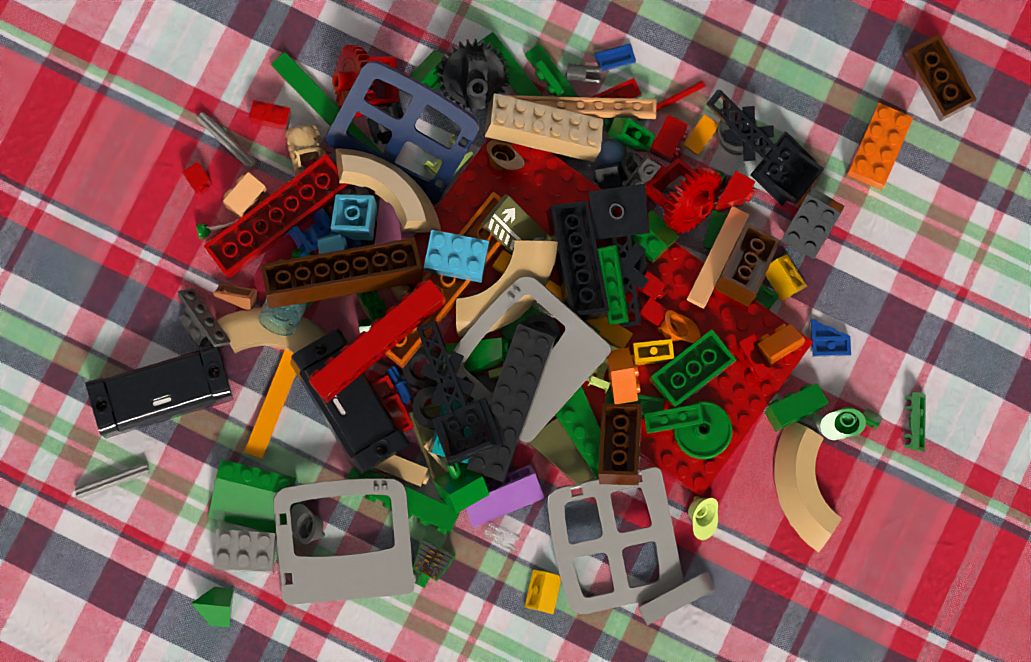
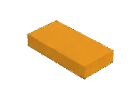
M704 114L683 146L699 156L718 129L719 124Z

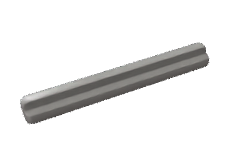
M204 112L198 115L197 121L248 169L255 165V160Z
M144 463L75 488V494L77 498H82L149 473L148 465Z

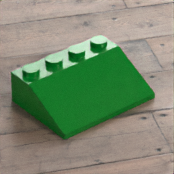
M221 459L208 518L268 533H276L274 498L281 489L296 486L298 479ZM286 513L280 514L281 524H287Z

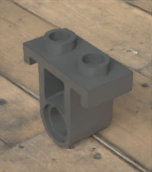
M633 152L627 153L622 160L621 166L628 179L623 181L622 185L646 184L661 168L660 163L646 154L642 158Z

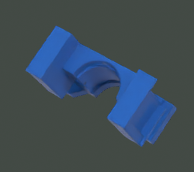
M323 208L318 210L312 217L315 223L302 232L297 226H294L284 235L289 234L298 248H301V257L318 248L316 238L337 233L331 232L328 229L331 227L332 220Z

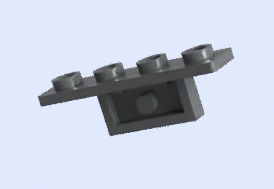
M195 289L179 290L177 295L186 306L180 321L197 346H205L208 339L214 347L229 345L230 339Z

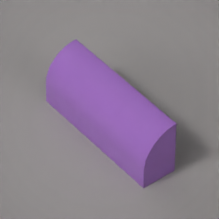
M531 464L509 473L504 482L494 479L485 483L490 495L465 510L474 528L544 499Z

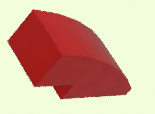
M387 373L369 381L397 428L401 429L403 433L414 428Z

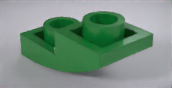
M377 290L356 294L371 323L387 315L385 313L387 311L385 302L380 300Z

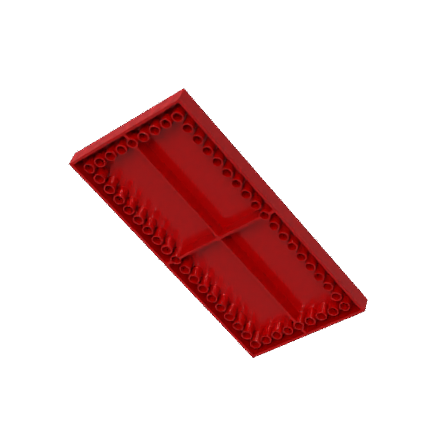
M488 138L437 205L435 211L441 232L458 235L493 192L501 198L506 194L551 237L546 214L550 205L588 201L590 209L589 191L602 189L551 152L514 143L510 144L524 159L523 168L508 170L507 172L496 170L488 162L487 144L489 141L494 140ZM617 207L614 211L616 217L622 215L620 207ZM416 233L414 236L423 277L427 274V272H424V263L431 233ZM618 237V242L624 245L627 239L625 237ZM612 238L596 240L597 248L613 246ZM674 242L653 264L646 258V273L649 271L666 284L664 289L666 294L660 301L656 300V302L668 310L691 319L699 328L700 338L710 330H713L736 359L734 364L677 408L685 407L698 401H708L719 405L725 410L731 420L732 438L727 448L717 457L698 460L694 457L691 458L683 450H680L674 438V429L648 434L645 417L642 415L640 456L655 467H658L663 473L689 492L701 497L810 348L813 341L799 332L806 340L803 345L768 366L756 347L760 343L759 339L766 334H769V336L775 334V329L783 324L786 326L790 324L755 299L747 307L713 289L704 309L689 302L687 298L704 263ZM502 246L484 268L482 283L473 281L460 298L477 295L493 286L503 275L492 267L503 250L510 255L512 254ZM555 260L549 280L560 286ZM419 282L407 285L414 290ZM629 290L625 294L626 302L630 303L633 299V294ZM639 293V301L641 305V303L644 300L648 301V299L644 297L641 293ZM456 304L447 313L455 321ZM630 310L628 312L629 322L636 321L635 313ZM549 312L551 318L560 327L561 338L565 332V326ZM642 318V325L623 327L633 333L624 347L629 348L630 355H633V343L667 339ZM498 330L486 334L481 340L504 338V336ZM752 334H755L758 339L753 344L755 348L750 354L752 361L756 364L764 363L769 368L773 366L776 371L774 376L759 384L754 379L755 376L742 353L736 347L741 340ZM683 340L672 342L674 358L694 343ZM669 362L637 365L639 374L637 381L640 384V393L637 394L664 398L652 384L650 378ZM606 369L603 380L609 382L608 370ZM585 381L581 385L596 421L601 427L602 403H605L606 398L605 390L591 384L588 386L589 382ZM664 399L663 410L672 409ZM700 428V433L705 434L707 432L706 428Z

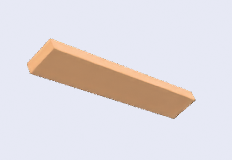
M733 206L731 207L687 298L689 302L704 309L749 214Z

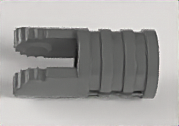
M568 63L566 80L600 83L601 79L599 77L588 76L586 72L600 73L602 67Z

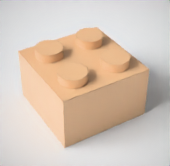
M249 172L246 175L243 174L237 180L236 187L233 190L229 189L224 195L225 199L223 202L226 208L238 219L264 201L269 195L266 187Z

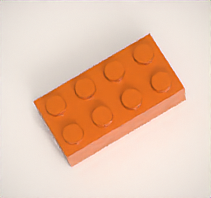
M878 103L847 176L882 190L914 117Z

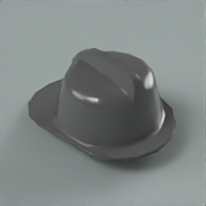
M304 504L293 506L290 511L292 531L303 544H308L325 536L323 520L318 515L313 514Z

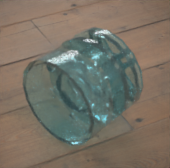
M266 297L265 304H263L258 317L259 322L265 329L277 335H293L297 331L308 302L269 309Z

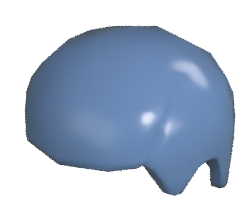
M611 138L602 141L597 161L601 165L620 161L622 163L627 153L625 145Z

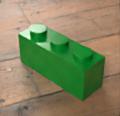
M818 383L812 386L807 384L800 388L799 392H790L784 396L785 399L781 401L776 399L768 404L769 408L764 413L775 432L822 410L829 403Z

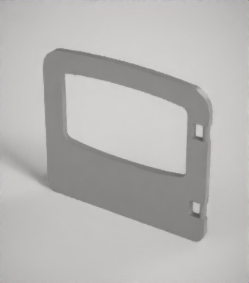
M524 276L517 279L491 304L468 330L453 351L464 356L456 374L457 377L463 379L466 376L475 384L471 396L476 401L486 398L489 405L493 393L464 368V363L492 326L524 295L532 296L565 326L564 334L552 349L520 439L523 442H530L611 352V345L537 279Z
M393 478L331 480L285 487L276 494L274 498V513L282 599L286 604L293 605L407 595L413 592L414 577L407 496L405 487L400 481ZM375 494L388 495L391 498L395 539L393 547L378 551L333 556H299L294 553L290 513L291 504L305 500L345 495ZM281 513H286L287 524L280 523ZM285 573H292L293 583L286 584Z

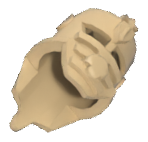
M309 124L289 128L286 131L285 138L287 139L296 177L299 174L302 161L314 158L317 161L326 152L322 150L321 144L318 143V140H321V136L316 126Z

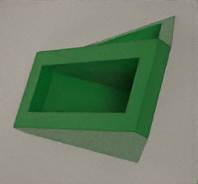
M213 587L191 604L210 626L230 628L234 588Z

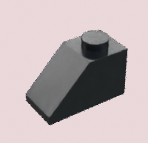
M621 161L598 165L594 172L595 183H598L599 188L603 190L624 187L622 182L625 180Z

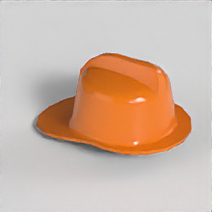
M672 310L665 313V319L657 328L658 332L662 333L667 340L672 339V342L683 340L695 343L700 339V331L697 325L691 319Z

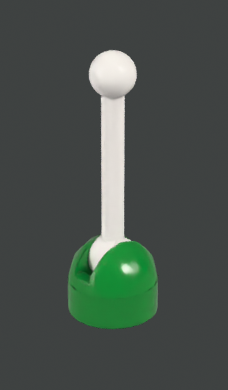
M234 222L209 227L205 223L197 224L199 240L208 237L211 231L229 227Z

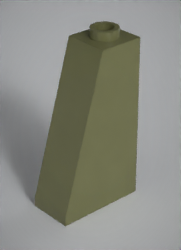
M558 419L544 426L532 441L527 442L528 445L574 484L596 478Z

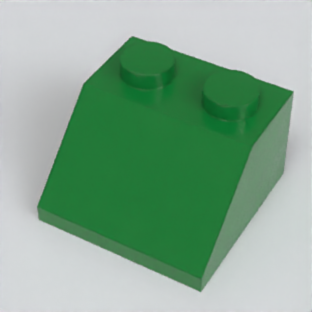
M651 210L648 213L650 233L633 235L634 245L637 242L646 249L644 254L653 264L679 238V235Z

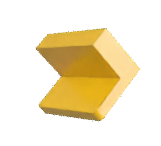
M787 254L770 263L765 276L781 301L807 287Z
M533 570L524 608L554 614L561 584L560 576L545 571Z

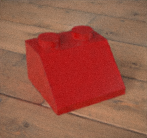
M735 171L719 198L714 211L721 212L731 209L732 206L735 208L743 206L745 201L750 202L756 190L754 187L756 181Z

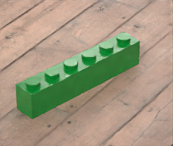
M352 467L347 479L386 477L371 470L358 476ZM404 486L407 496L408 518L410 519L413 516L418 519V523L426 527L430 524L435 526V531L446 535L447 532L451 534L460 512L456 514L446 504ZM369 494L365 496V499L373 503L376 500L382 502L384 508L392 511L391 498L388 495Z

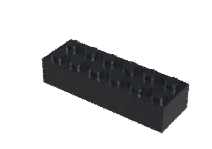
M588 201L550 205L546 214L551 239L557 242L555 260L563 302L582 320L605 318L609 313V305Z

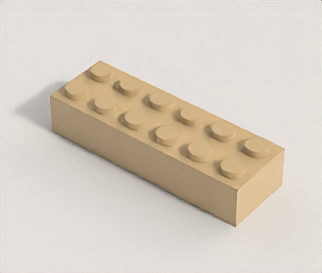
M496 93L493 94L488 104L485 137L595 162L601 151L603 119Z

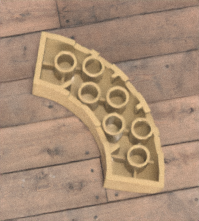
M515 240L511 261L502 277L493 286L471 297L456 298V328L458 336L464 337L491 304L520 277H533L545 286L550 279L549 277L555 264L557 242ZM524 295L492 326L487 334L498 331L519 319L533 306L536 300L530 295Z
M275 308L241 310L217 319V322L230 339V345L235 353L251 347L270 346L287 350L294 354L328 334L322 327L299 314Z

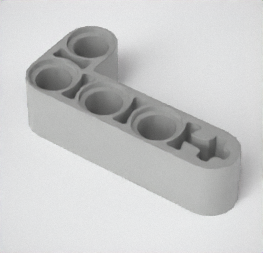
M706 572L638 609L646 624L649 625L716 590V587L709 573Z

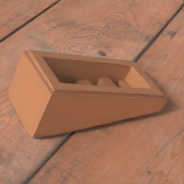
M221 283L214 292V296L246 310L253 309L257 302L256 289Z

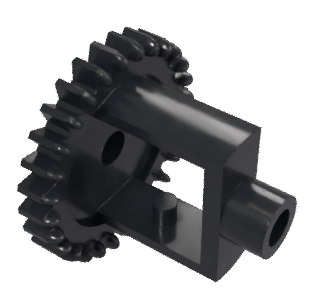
M466 39V45L464 46L459 41V48L452 45L454 52L447 50L446 53L449 57L442 56L441 58L445 64L438 65L439 68L443 69L437 71V74L442 76L438 79V83H444L440 86V90H446L443 95L445 97L450 96L449 99L451 101L456 100V104L460 105L462 103L463 109H466V107L470 108V111H473V109H478V111L483 108L487 109V102H490L494 93L498 94L500 92L505 94L502 86H508V82L504 80L510 79V76L505 74V72L509 71V67H504L507 61L506 59L501 60L504 55L503 53L497 54L499 50L497 47L491 50L492 43L485 47L484 40L478 45L477 39H474L473 44H470L469 39Z

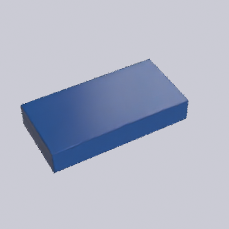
M631 44L594 54L597 65L602 67L601 72L636 63Z

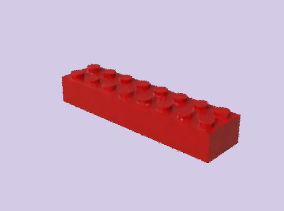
M325 154L206 243L204 248L225 276L231 279L286 237L284 235L294 226L300 227L312 218L318 210L324 209L335 200L336 194H344L351 186L350 184L339 183L338 168L329 156Z
M430 279L427 282L425 280L420 282L415 287L417 289L412 294L407 293L401 299L402 303L397 307L394 305L385 312L387 315L384 318L376 319L370 325L371 329L367 332L362 331L359 333L352 345L349 343L340 350V355L336 358L332 356L325 362L326 366L321 371L317 369L310 375V385L326 404L446 303L445 296Z

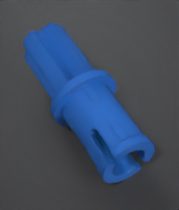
M395 366L390 367L386 373L403 404L410 402L409 399L413 400L414 397L406 385V380H403Z

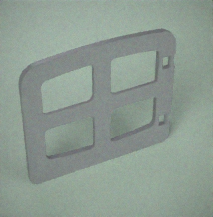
M658 467L640 469L639 475H641L642 481H639V485L599 484L598 478L574 485L562 486L550 493L547 505L554 553L568 604L574 612L588 614L656 599L684 584L663 476ZM640 487L646 500L652 524L649 527L619 532L610 495L612 492ZM582 488L583 494L572 496L571 490ZM595 497L602 535L595 539L569 543L565 521V504L575 500ZM654 541L656 543L659 564V579L656 582L629 587L622 550L628 546ZM596 553H606L614 590L586 597L580 589L573 560Z

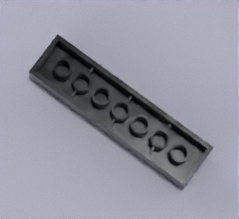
M522 320L518 323L489 404L503 445L471 457L467 469L501 482L506 480L557 338V333Z

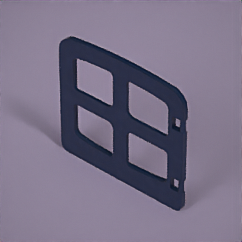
M370 61L361 69L328 131L325 141L334 149L361 151L394 164L415 180L428 196L431 203L436 204L478 134L479 122L471 113L429 86L380 61ZM374 79H380L412 95L413 99L402 118H396L365 100V95ZM426 105H430L461 127V132L451 148L444 146L416 129L415 124ZM357 112L391 130L392 137L382 154L365 145L348 132V127ZM462 136L468 139L466 145L460 143ZM406 142L414 143L443 161L433 179L425 178L395 163L398 154ZM438 179L444 182L441 188L435 185Z

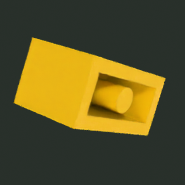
M672 339L633 343L632 351L637 365L665 363L674 359Z

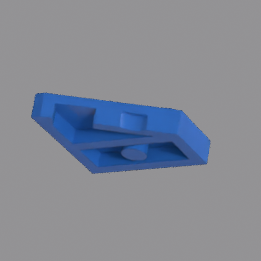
M815 319L810 320L811 340L813 341L812 357L851 356L850 335L836 331L834 328L823 325Z

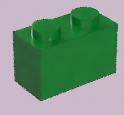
M621 117L614 118L608 132L609 136L630 149L639 152H648L655 137V134L631 119Z

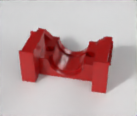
M752 334L741 340L736 347L742 353L755 376L754 379L759 384L774 376L776 371L773 366L769 368L764 363L756 364L752 361L750 354L755 348L753 344L758 341L756 335Z

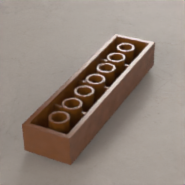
M415 237L261 264L269 309L423 281L422 266Z

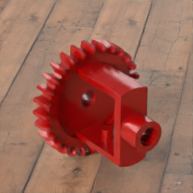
M346 45V47H343V50H340V55L337 57L338 62L335 63L337 69H334L335 72L332 78L335 95H338L336 102H339L338 108L342 107L361 69L367 62L380 61L397 69L396 57L369 56L366 54L367 51L360 45ZM384 82L385 99H376V92L369 89L365 95V100L375 106H388L391 103L398 104V91L403 90ZM357 112L354 117H361L363 114Z
M679 158L667 167L660 164L661 168L645 184L646 196L664 209L663 219L665 224L674 232L684 234L685 231L694 230L696 224L700 226L701 220H706V216L711 214L712 208H715L714 203L718 202L719 199L717 197L722 194L720 192L723 188L721 185L723 183L722 177L710 167L702 166L701 168H696L695 171ZM680 175L686 178V181L679 180L681 186L674 185L677 190L676 192L671 191L666 196L660 192Z

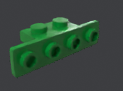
M537 44L525 53V57L535 69L536 76L540 81H544L547 85L546 89L551 96L579 97L540 44Z

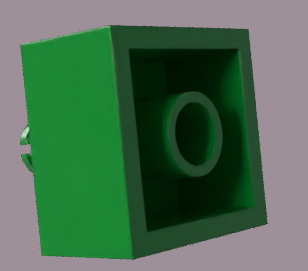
M446 462L449 472L433 480L440 500L456 514L490 495L483 476L467 469L468 464L466 463L460 466L458 463L449 466L448 462Z

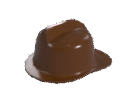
M494 139L487 144L488 162L494 169L507 172L508 170L523 168L524 159L510 143Z

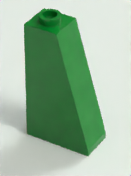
M506 338L481 340L465 361L464 368L470 374L476 376L504 363L512 340ZM458 343L445 344L449 356Z

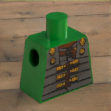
M422 539L413 565V570L419 573L415 584L425 588L429 579L438 582L454 561L456 555Z

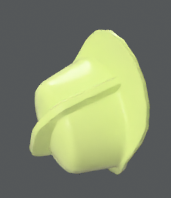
M695 496L689 506L688 515L693 521V532L697 539H708L717 528L718 502L712 497L701 498Z

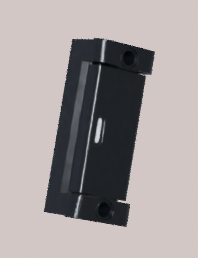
M340 328L294 353L291 356L290 364L358 476H361L378 464L407 449L410 443L403 431L397 428L364 372L327 404L310 385V375L317 369L321 371L326 366L325 362L332 356L336 358L340 355V350L348 344Z
M210 344L199 348L200 350L105 379L101 377L85 382L100 435L104 438H110L232 401L233 396L218 347ZM218 372V376L215 377L214 373ZM106 405L107 408L105 410H102V407Z

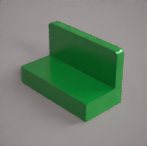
M436 50L432 51L409 76L435 90L441 84L438 83V79L442 77L437 74V71L443 70L438 65L445 64L441 58L446 56Z

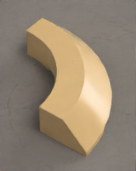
M336 148L339 183L357 185L363 188L366 186L374 190L375 194L389 202L395 209L401 224L402 233H431V230L441 231L436 211L430 199L407 173L375 155L356 150Z
M795 422L785 427L780 436L775 453L774 481L780 506L790 525L810 547L819 553L842 518L827 505L816 481V457L824 437L810 428Z

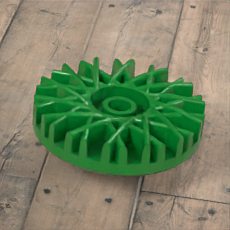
M708 401L691 403L688 406L702 404L705 424L674 429V438L677 441V445L680 447V450H683L691 458L705 460L717 457L727 448L731 441V420L725 410L715 403ZM701 427L706 428L707 432L705 434L700 433Z

